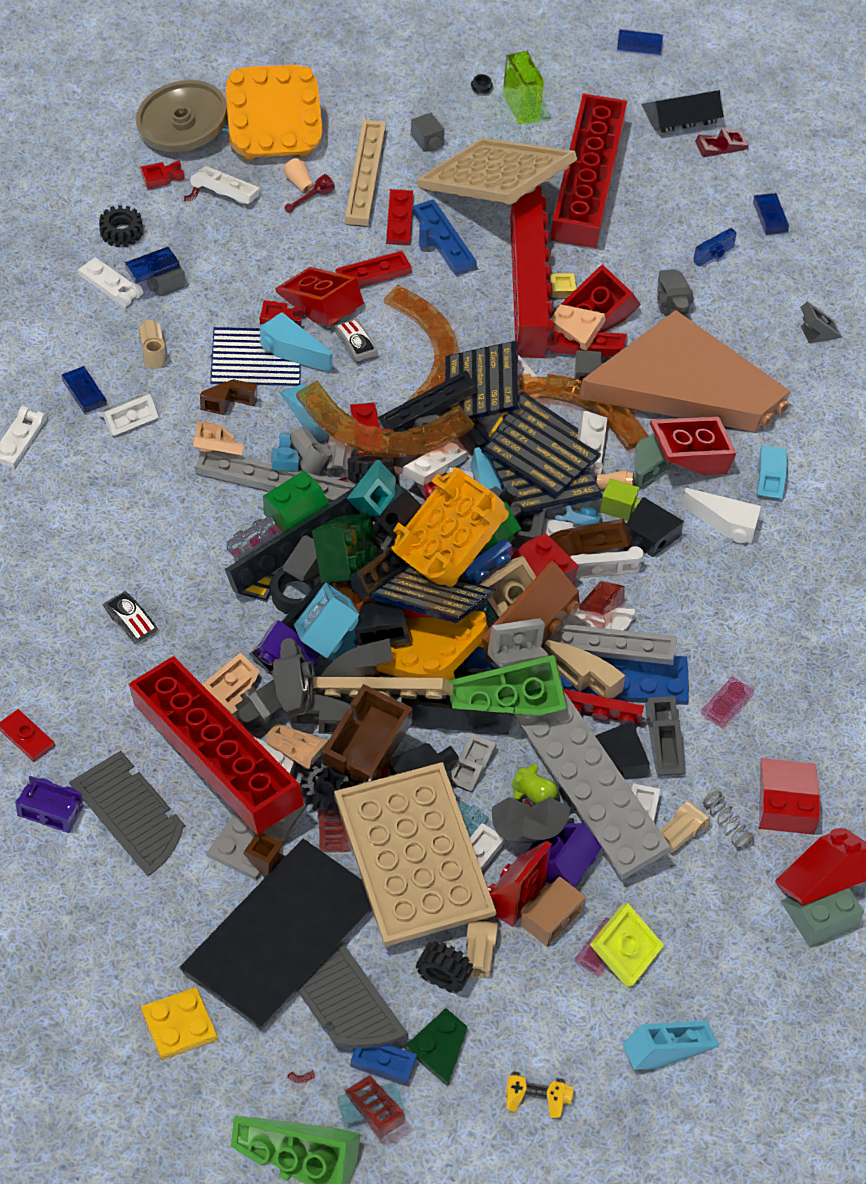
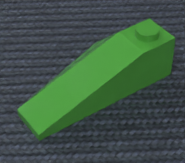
M554 655L449 681L453 684V694L450 695L453 709L537 716L567 709L561 676Z
M238 1115L234 1116L231 1137L232 1148L260 1165L267 1162L281 1169L279 1177L288 1181L292 1176L303 1184H349L357 1165L360 1133L334 1127Z

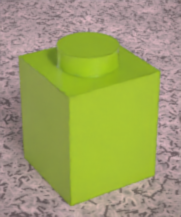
M610 478L602 496L600 513L620 519L624 518V520L628 521L641 500L637 498L639 487Z

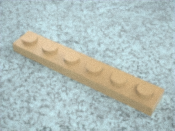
M363 120L346 208L345 224L369 225L386 122Z
M313 677V694H325V696L331 698H340L341 694H349L350 697L355 698L363 684L391 697V694H399L402 698L415 699L417 695H426L425 697L430 699H442V695L453 694V684L444 678Z

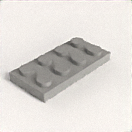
M304 803L302 807L266 829L263 833L283 842L307 805ZM235 812L207 851V857L255 881L261 874L244 855V850L256 833Z

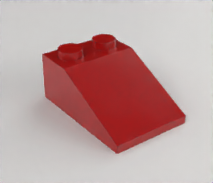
M603 264L561 303V305L604 313L605 323L599 332H605L625 321L641 305L634 293Z
M308 267L275 288L276 293L294 307H304V315L313 322L325 326L337 324L339 319L354 313L356 308L364 304L356 277L314 267Z
M719 417L651 420L649 423L667 461L702 475L728 473L737 453Z
M546 533L524 543L511 556L510 560L523 556L536 577L553 561L574 585L579 565Z
M761 758L759 829L814 835L819 821L820 807L816 764Z
M846 828L833 829L829 834L818 838L775 880V883L781 890L804 905L866 882V841Z
M546 841L518 856L512 865L508 863L504 867L499 881L496 884H490L488 887L496 910L495 916L511 927L521 918L523 907L529 901H534L545 886L551 843Z

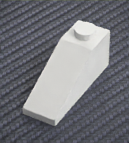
M685 489L682 503L684 508L725 537L731 538L737 543L747 542L752 544L761 506L694 489Z

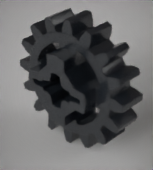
M321 763L320 768L312 765L310 771L305 770L300 780L302 797H305L304 803L306 805L313 804L314 811L319 808L323 809V813L326 815L329 810L333 811L335 815L339 814L334 791L360 785V783L350 779V774H340L333 770L332 767L323 765V763Z

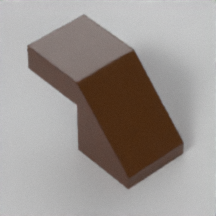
M232 379L201 391L200 410L225 415L230 401L255 407L257 402V384Z
M262 832L254 836L244 850V855L266 877L285 857L283 855V842Z

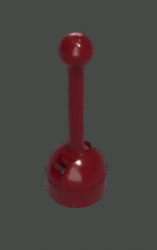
M323 174L315 181V189L294 203L286 204L285 211L287 213L293 212L296 206L317 192L321 195L329 194L335 190L334 182L327 174Z

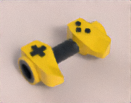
M513 1071L508 1075L505 1096L508 1097L506 1107L508 1110L516 1112L524 1094L545 1097L548 1100L550 1117L558 1118L561 1116L562 1106L565 1104L571 1105L574 1086H568L562 1078H556V1081L552 1080L549 1086L525 1082V1077L520 1072Z

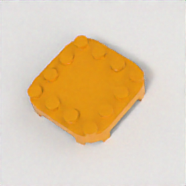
M299 65L243 67L231 71L226 82L225 91L231 148L245 157V160H254V157L300 155L301 158L309 156L310 153L317 149L322 136V120L318 83L311 68Z
M456 467L453 468V472H449L443 477L437 474L431 480L437 485L436 489L406 527L398 522L393 530L397 534L395 545L391 547L394 553L430 581L438 585H446L447 587H452L457 583L459 576L474 561L475 557L485 544L490 541L492 535L500 524L507 519L509 514L508 510L505 509L504 502L495 493Z
M472 610L456 623L437 617L405 618L411 643L391 646L393 660L375 665L377 673L369 676L376 677L381 672L400 678H444L447 681L454 680V671L478 646L483 648L481 637L488 630L485 613Z

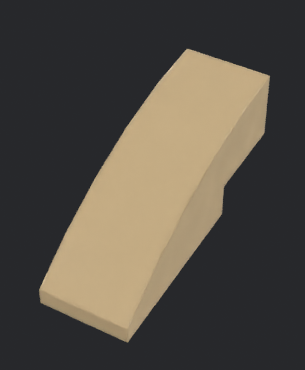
M550 640L544 643V650L548 656L554 655L556 657L560 675L580 692L586 687H590L599 696L613 699L623 691L625 675L611 664L589 652L564 643Z

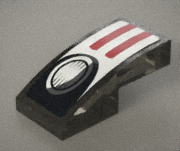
M126 591L103 604L117 626L121 625L134 644H137L158 630L144 609Z

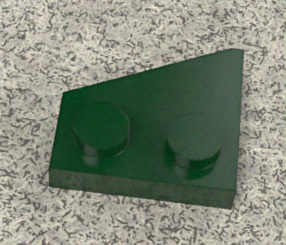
M445 1008L405 1045V1050L417 1054V1061L447 1086L451 1081L468 1026Z

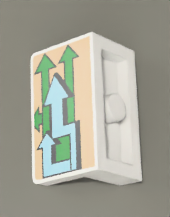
M139 394L97 411L99 417H104L112 436L159 418L150 394Z

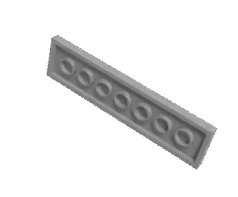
M565 692L566 710L541 716L513 714L588 829L600 843L602 850L622 880L671 852L670 845Z

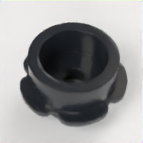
M478 74L473 78L471 87L475 93L487 94L493 88V83L488 75Z

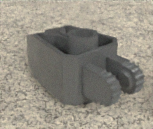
M675 269L660 270L657 287L658 306L665 307L664 316H668L677 310L688 318L687 313H689L690 304L694 301V296L684 275Z
M287 638L282 641L280 646L281 658L275 659L273 662L272 676L276 686V695L284 711H288L290 717L306 714L313 701L314 668L311 661H307L304 658L303 649L297 645L296 641Z
M271 680L258 690L253 686L240 695L242 701L235 705L237 711L232 713V715L243 726L247 724L249 728L257 723L263 727L275 717L272 713L282 707L276 695L274 680Z

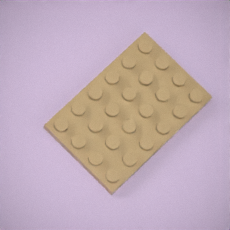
M481 138L422 175L416 181L419 188L428 189L429 191H440L445 194L451 193L459 196L474 197L475 199H486L491 202L498 201L505 204H513L525 193L534 191L536 186L542 182L551 180L552 176L557 172L568 169L569 165L577 160L575 151Z
M443 762L334 791V797L384 947L495 916L494 904Z

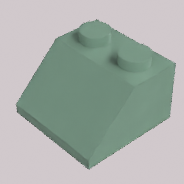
M849 888L804 905L791 896L781 900L782 905L809 947L859 927L864 910Z

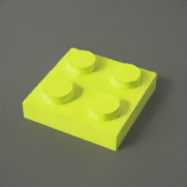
M626 903L619 907L590 943V946L621 982L628 987L634 985L663 948L664 944L629 903Z

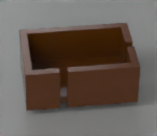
M363 684L351 703V709H347L322 750L323 765L332 767L333 770L340 774L350 772V779L360 784L378 780L413 722L412 708Z

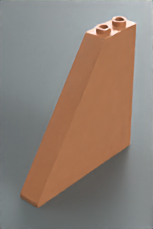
M675 310L586 376L582 381L579 397L585 400L679 418L719 417L723 426L756 432L763 425L765 427L769 425L777 413L781 415L787 409L790 390Z

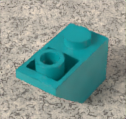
M376 460L347 499L360 513H368L369 516L381 515L395 496L396 478L380 460Z

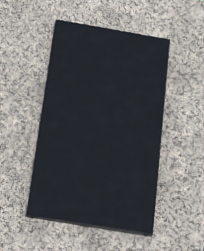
M302 838L180 966V970L262 1030L372 911L363 881Z

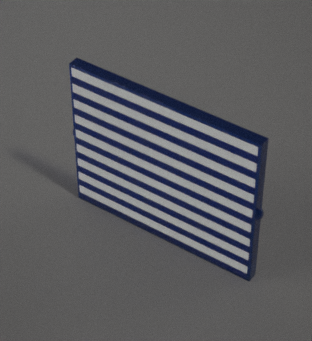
M213 327L212 353L210 354L212 358L210 384H222L236 379L257 385H300L301 364L278 358L270 351H266L260 344V328Z

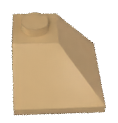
M521 556L510 560L502 567H495L490 571L486 579L479 583H474L493 589L489 593L494 595L488 598L486 602L499 618L533 582L536 575L525 558Z

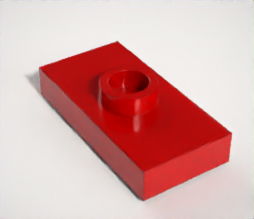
M19 709L0 721V732L33 762L55 747L54 741Z

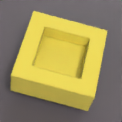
M550 273L552 298H567L576 289L574 273Z

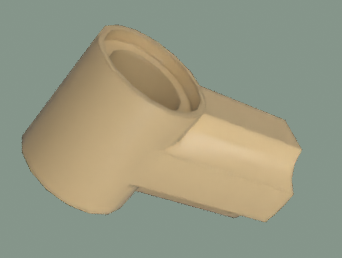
M145 320L142 325H139L143 363L147 368L158 369L165 364V343L162 338L160 323H156L154 320Z
M690 800L683 803L676 811L673 819L660 829V832L671 847L670 853L673 854L692 836L697 837L696 833L702 828L706 829L711 822V818Z
M483 921L468 923L466 946H468L467 957L470 959L469 962L473 964V971L470 977H489L492 964V949H495L498 923Z

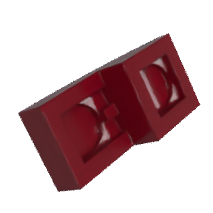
M721 129L718 136L698 135L695 140L702 157L743 151L749 146L741 130Z

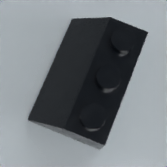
M720 90L641 104L653 129H660L661 133L674 131V126L682 125V129L696 127L695 122L703 121V125L717 123V118L724 117Z

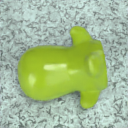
M537 764L520 768L511 783L515 800H520L523 795H526L534 804H538L548 797L556 800L558 788L552 780L536 774L538 771Z

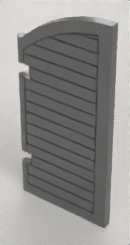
M119 751L71 780L69 784L72 788L82 793V800L148 877L170 857L180 839L182 828L186 827V825L176 814L168 818L165 812L170 811L171 808L140 772L131 775L129 770L135 766L122 751Z
M343 942L298 990L321 1026L326 1028L332 1025L334 1029L327 1034L336 1047H379L408 1037L406 1029Z

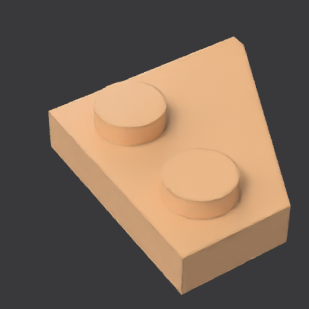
M560 304L551 319H553V329L563 333L564 337L570 341L575 339L580 343V348L587 351L605 323V314Z
M197 421L193 447H197L198 450L203 452H212L214 450L242 455L243 444L234 443L235 436L227 432L223 425Z
M239 653L202 685L232 714L237 711L235 705L242 701L240 695L255 685L259 669Z

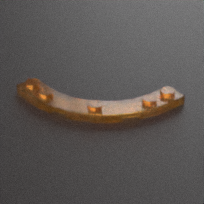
M398 284L384 298V303L416 322L430 338L434 353V363L429 376L407 400L409 401L446 381V356L459 354L455 333L441 312L427 300Z
M530 374L518 375V399L522 393H525L532 399L559 400L579 406L591 413L607 417L606 425L613 431L627 451L636 448L637 443L642 438L649 437L639 421L626 407L580 398L579 392L582 381L555 374H548L547 377H531Z
M318 380L296 393V398L308 414L330 436L353 449L376 456L409 457L429 453L448 445L474 428V423L460 405L440 418L423 426L411 428L408 431L393 432L391 429H382L374 426L370 428L358 423L357 419L344 412L332 400Z

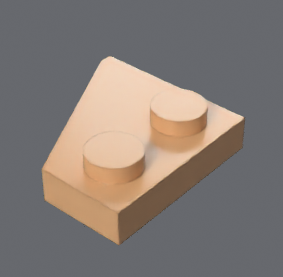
M278 723L268 732L266 743L308 769L322 755V750L328 740Z

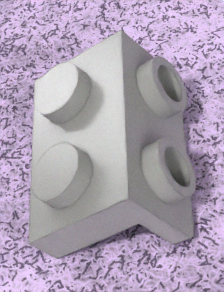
M540 618L492 625L488 655L499 667L547 657V652L541 647L545 623Z

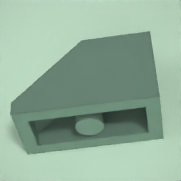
M654 433L647 438H642L636 445L634 486L639 488L674 465V463L666 460Z

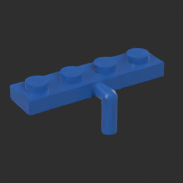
M434 199L413 206L412 213L421 224L419 226L418 242L420 248L435 245L455 275L477 267L476 259Z

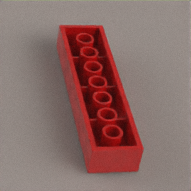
M586 93L582 94L569 150L575 151L577 160L571 163L568 169L564 170L552 220L551 241L597 248L624 128L628 100Z
M536 186L534 191L519 197L517 202L511 204L510 212L515 345H517V354L521 358H545L546 350L551 349V335H548V333L552 334L553 319L548 317V315L552 314V301L547 299V297H551V283L546 281L550 279V265L546 264V262H549V247H545V245H548V230H544V227H547V213H543V210H546V196H542V186Z
M175 656L170 657L128 683L134 705L257 835L304 805L299 782Z

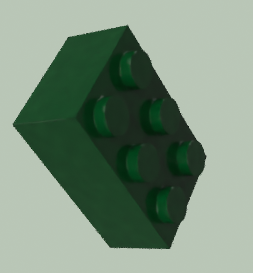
M368 513L338 516L312 530L321 583L350 580V574L378 555V549L374 545L372 537L374 525L372 520L369 519Z

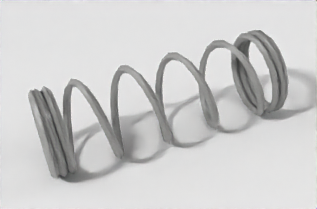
M718 790L711 792L703 800L705 808H709V805H707L708 801L719 794L710 808L712 816H716L712 814L713 806L716 803L720 804L725 799L722 792ZM732 806L726 807V808L719 814V816H718V818H717V824H718V825H720V826L723 825V824H720V823H719V818H720V816L722 815L723 812H724V813L729 812V811L732 809ZM739 815L734 816L728 821L724 828L725 835H730L726 833V828L730 822L734 823L738 820ZM746 825L739 827L732 835L731 843L734 844L736 850L741 849L738 845L746 838L748 839L745 842L748 845L754 841V835L748 832L741 835L735 843L733 842L735 834L742 832Z

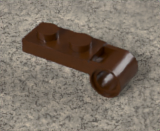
M624 518L554 532L549 536L570 557L628 547L631 543Z

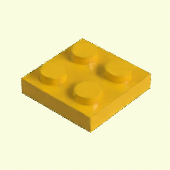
M197 987L140 1006L141 1013L161 1060L217 1040V1034Z

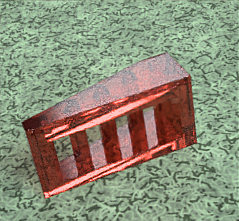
M600 581L580 603L579 610L601 615L607 614L624 603L625 586Z
M319 808V850L322 852H348V836L340 813L338 815L327 813L326 815L323 813V809ZM324 819H341V821H324ZM325 827H341V829H325ZM325 835H341V837H325Z
M371 1075L345 1090L347 1097L379 1139L405 1124V1113ZM369 1086L371 1090L361 1097L356 1094ZM376 1095L377 1099L367 1105L364 1103V1101ZM382 1103V1108L376 1112L372 1111L373 1108ZM386 1112H389L390 1115L384 1118L383 1120H380L378 1118Z

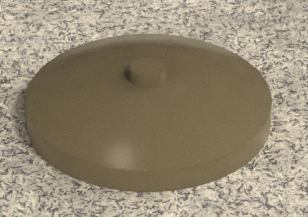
M198 80L177 81L158 88L144 99L136 114V125L142 140L150 147L164 152H185L199 148L213 140L223 130L227 122L226 100L223 93L214 85Z

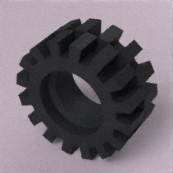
M118 205V209L112 206L110 211L104 210V214H101L99 219L102 240L104 242L108 241L110 246L115 243V247L119 248L120 244H123L124 247H128V243L134 245L135 240L139 241L141 239L140 236L143 235L141 214L137 213L135 208L131 210L130 206L127 205L125 209L122 208V205ZM116 224L129 225V227L124 229H117L113 226Z
M385 454L351 456L347 460L348 480L350 482L353 481V483L360 482L376 460H380L385 467L390 466L394 468V458Z
M429 942L416 963L418 974L423 975L422 978L425 981H431L430 984L437 985L441 989L445 988L450 993L452 991L458 993L459 990L462 991L473 971V964L469 962L470 959L463 957V952L455 951V947H447L446 943Z

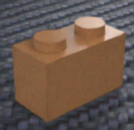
M559 876L552 884L549 882L542 888L539 897L534 902L529 901L521 911V927L545 946H548L584 910L586 896Z

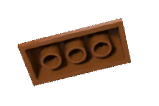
M551 561L493 625L540 618L545 623L541 646L543 648L545 641L551 635L559 632L563 621L568 616H573L579 609V591L558 565ZM490 627L481 639L486 662L498 669L502 667H499L488 655Z

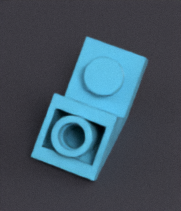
M761 445L757 470H760L756 495L783 498L787 449Z

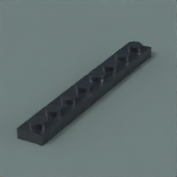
M387 466L386 468L396 478L395 483L400 485L395 469ZM354 488L225 568L224 570L233 592L238 594L282 567L303 536L306 535L313 539L312 530L338 516L360 514L347 499Z

